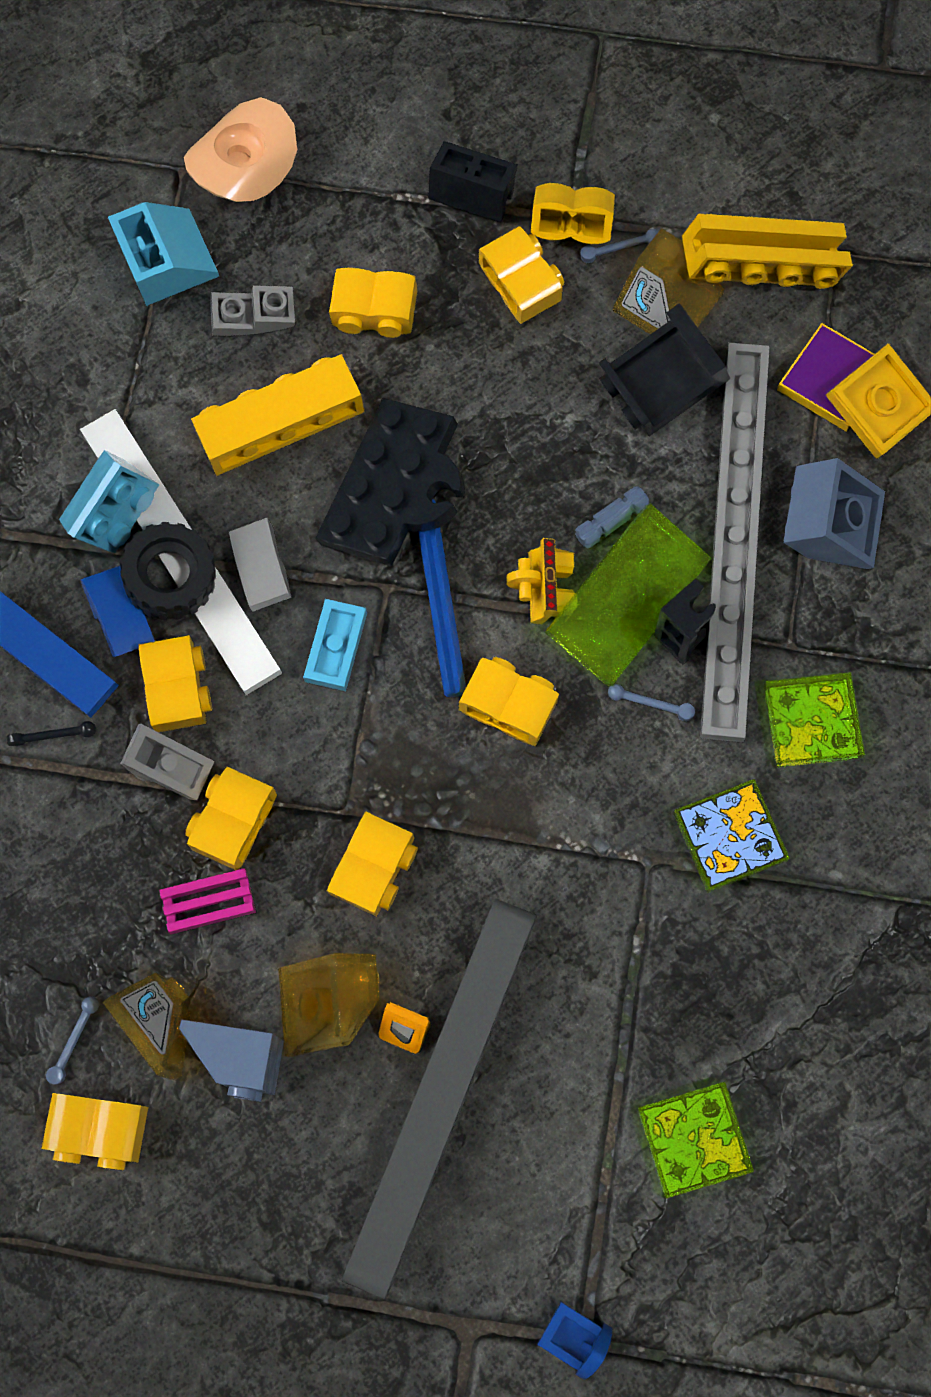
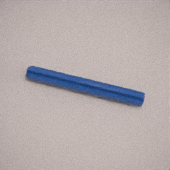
M439 527L425 532L418 531L444 695L446 697H459L463 695L466 683Z

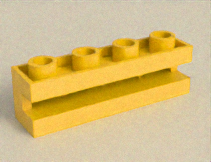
M698 214L682 235L689 279L706 280L709 283L736 281L743 282L746 285L774 283L782 287L811 285L819 289H825L836 285L853 266L850 252L837 250L838 246L847 238L844 223Z
M342 354L333 358L319 359L310 368L296 374H284L277 378L273 384L259 390H247L241 393L235 400L221 406L213 405L207 407L198 416L191 418L211 466L216 476L362 414L364 413L361 393Z

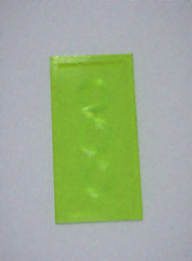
M649 503L643 507L546 629L545 633L607 687L613 686L655 632L660 609L697 578L712 557Z

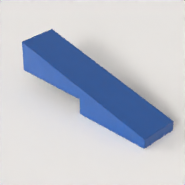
M0 591V647L26 666L35 676L92 718L119 685Z

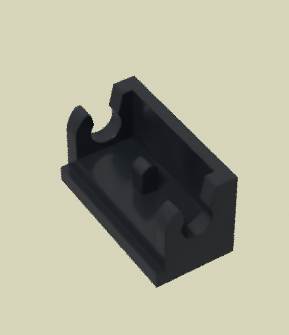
M444 141L430 166L428 199L502 222L506 211L507 199L511 200L513 196L518 164Z
M696 578L660 609L654 637L682 665L689 660L691 652L704 641L707 628H702L701 630L700 628L712 618L716 608L714 603L708 605L702 613H696L692 608L695 599H697L704 588Z

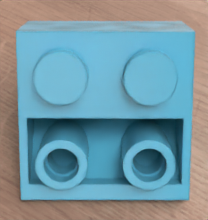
M144 202L108 217L146 306L219 277V273L190 209Z
M104 450L59 520L67 533L72 537L116 553L118 548L129 539L131 528L140 514L151 505L159 484L124 459Z

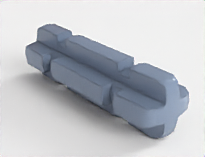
M635 486L627 491L623 499L617 498L596 513L592 521L587 520L576 528L575 535L585 548H591L600 541L601 535L606 537L631 519L632 513L637 515L647 508L649 498L639 486Z

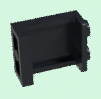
M680 303L666 312L669 322L613 362L609 363L606 358L599 362L605 373L599 378L612 398L618 394L622 397L627 406L621 409V411L635 430L642 426L648 436H651L730 380L726 366Z

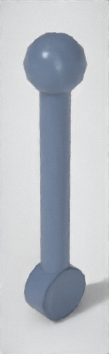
M650 229L645 235L594 248L593 246L586 245L581 249V260L584 263H592L596 256L643 243L655 245L659 242L661 236L658 230Z
M614 684L608 689V695L612 700L623 698L675 713L680 720L685 722L690 721L695 714L694 707L689 703H684L680 706L625 691L619 684Z
M89 996L82 1001L81 1007L83 1011L56 1066L49 1068L46 1072V1079L50 1084H61L65 1080L66 1072L64 1068L90 1015L99 1008V1002L95 997Z

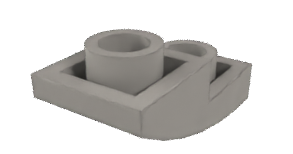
M253 285L251 293L211 292L212 336L258 334L282 330L295 325L293 287Z
M268 518L229 531L237 569L252 612L291 598L286 569L279 558L274 530Z

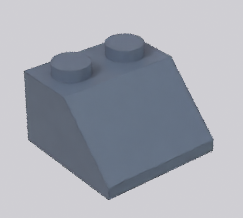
M838 458L796 466L783 543L809 559L864 569L874 568L885 491Z
M181 1019L179 1029L217 1084L228 1087V1096L261 1102L263 1093L275 1095L284 1046L282 1039L272 1033Z

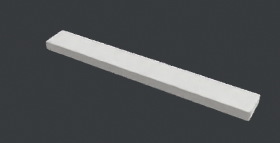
M116 409L80 429L97 458L106 450L124 459L159 484L151 505L137 519L142 530H145L146 526L151 524L154 526L159 525L161 522H169L170 524L181 523L186 528L191 529ZM168 552L158 555L178 588L182 586L188 579L190 572L187 561L176 553ZM215 567L214 591L210 593L209 601L204 606H200L195 615L245 695H248L281 675L282 672Z

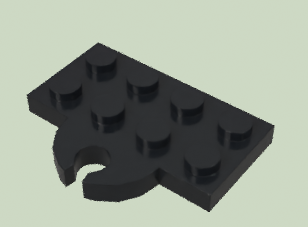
M382 398L318 531L316 540L320 545L392 567L408 531H429L439 528L451 520L458 512L455 506L448 501L433 503L432 499L437 492L444 489L452 491L456 497L464 498L465 496L463 476L453 461L444 455L458 426L454 416Z

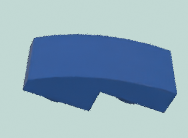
M121 566L80 580L94 618H98L113 657L139 648V644L155 642L143 610L137 609L125 592L120 573Z

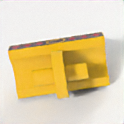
M543 538L540 541V547L528 552V558L518 559V570L510 572L506 576L507 586L519 590V600L523 602L530 601V622L534 624H543L550 617L568 616L576 608L575 592L572 589L557 588L556 577L568 578L573 574L574 553L556 549L555 539Z

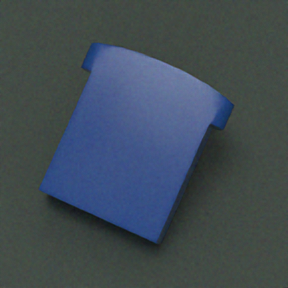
M560 1302L537 1345L576 1369L575 1375L585 1380L593 1375L604 1361L611 1343L612 1327L606 1323L599 1326L568 1305Z

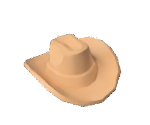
M262 97L240 103L188 150L184 156L187 173L199 186L215 196L235 202L254 201L262 198L280 185L293 166L298 150L295 125L280 104Z

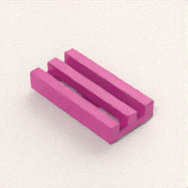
M245 868L159 890L164 904V915L167 918V930L170 934L256 913ZM240 882L241 887L176 904L173 902L175 898ZM243 897L244 904L177 921L176 914Z

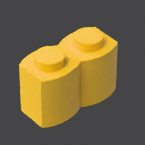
M558 183L539 185L535 191L531 233L546 240H562L572 237L586 244L608 242L611 239L615 194L598 187H585L575 191L569 186Z
M518 226L479 249V264L491 284L501 294L514 317L522 324L561 301L564 279L554 264L549 266L541 257L543 250L535 235L532 233L528 235Z
M359 268L336 269L329 310L332 325L348 334H358L363 330L372 329L382 336L395 338L401 334L411 333L418 290L415 276L393 271L375 273Z
M189 635L139 644L148 714L154 731L163 732L206 724L205 712L212 711V703L208 686H200L199 671L206 670L201 645L194 647V643Z
M493 657L492 661L481 658L459 701V711L479 722L498 728L517 740L536 746L558 702L559 693L553 690L554 685L545 678L537 675H532L530 678L520 676L515 672V666L502 658Z
M226 767L221 776L215 774L206 790L205 797L209 799L207 806L201 814L196 812L188 823L185 833L189 837L188 846L192 851L234 870H240L275 802L277 794L274 787L230 767Z
M365 812L331 879L327 892L376 917L381 908L388 911L399 889L398 886L393 884L400 869L408 871L417 853L418 847L412 845L414 834L369 812Z
M52 1093L41 1149L54 1151L53 1160L80 1164L81 1156L87 1155L99 1157L97 1167L125 1170L126 1161L139 1162L148 1107Z

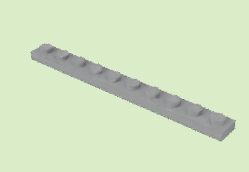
M729 343L727 348L726 368L730 380L724 384L709 605L714 603L716 608L712 618L708 621L700 734L702 739L744 742L746 736L769 346Z

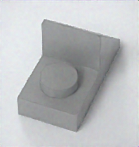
M138 724L120 764L142 781L155 782L190 800H197L214 761L143 724Z

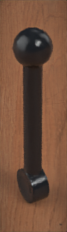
M85 721L77 727L29 734L13 733L7 735V744L9 746H20L26 742L74 735L92 737L96 733V726L91 721Z

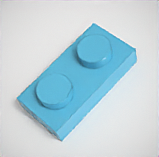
M325 599L303 676L305 682L346 691L367 616L366 608Z

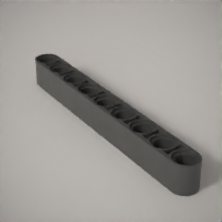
M499 899L494 900L347 1264L342 1282L386 1300L537 918L536 914Z

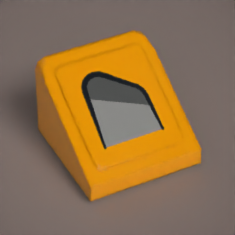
M390 1002V1004L387 1003L379 1029V1038L409 1052L418 1054L431 1024L427 1017Z

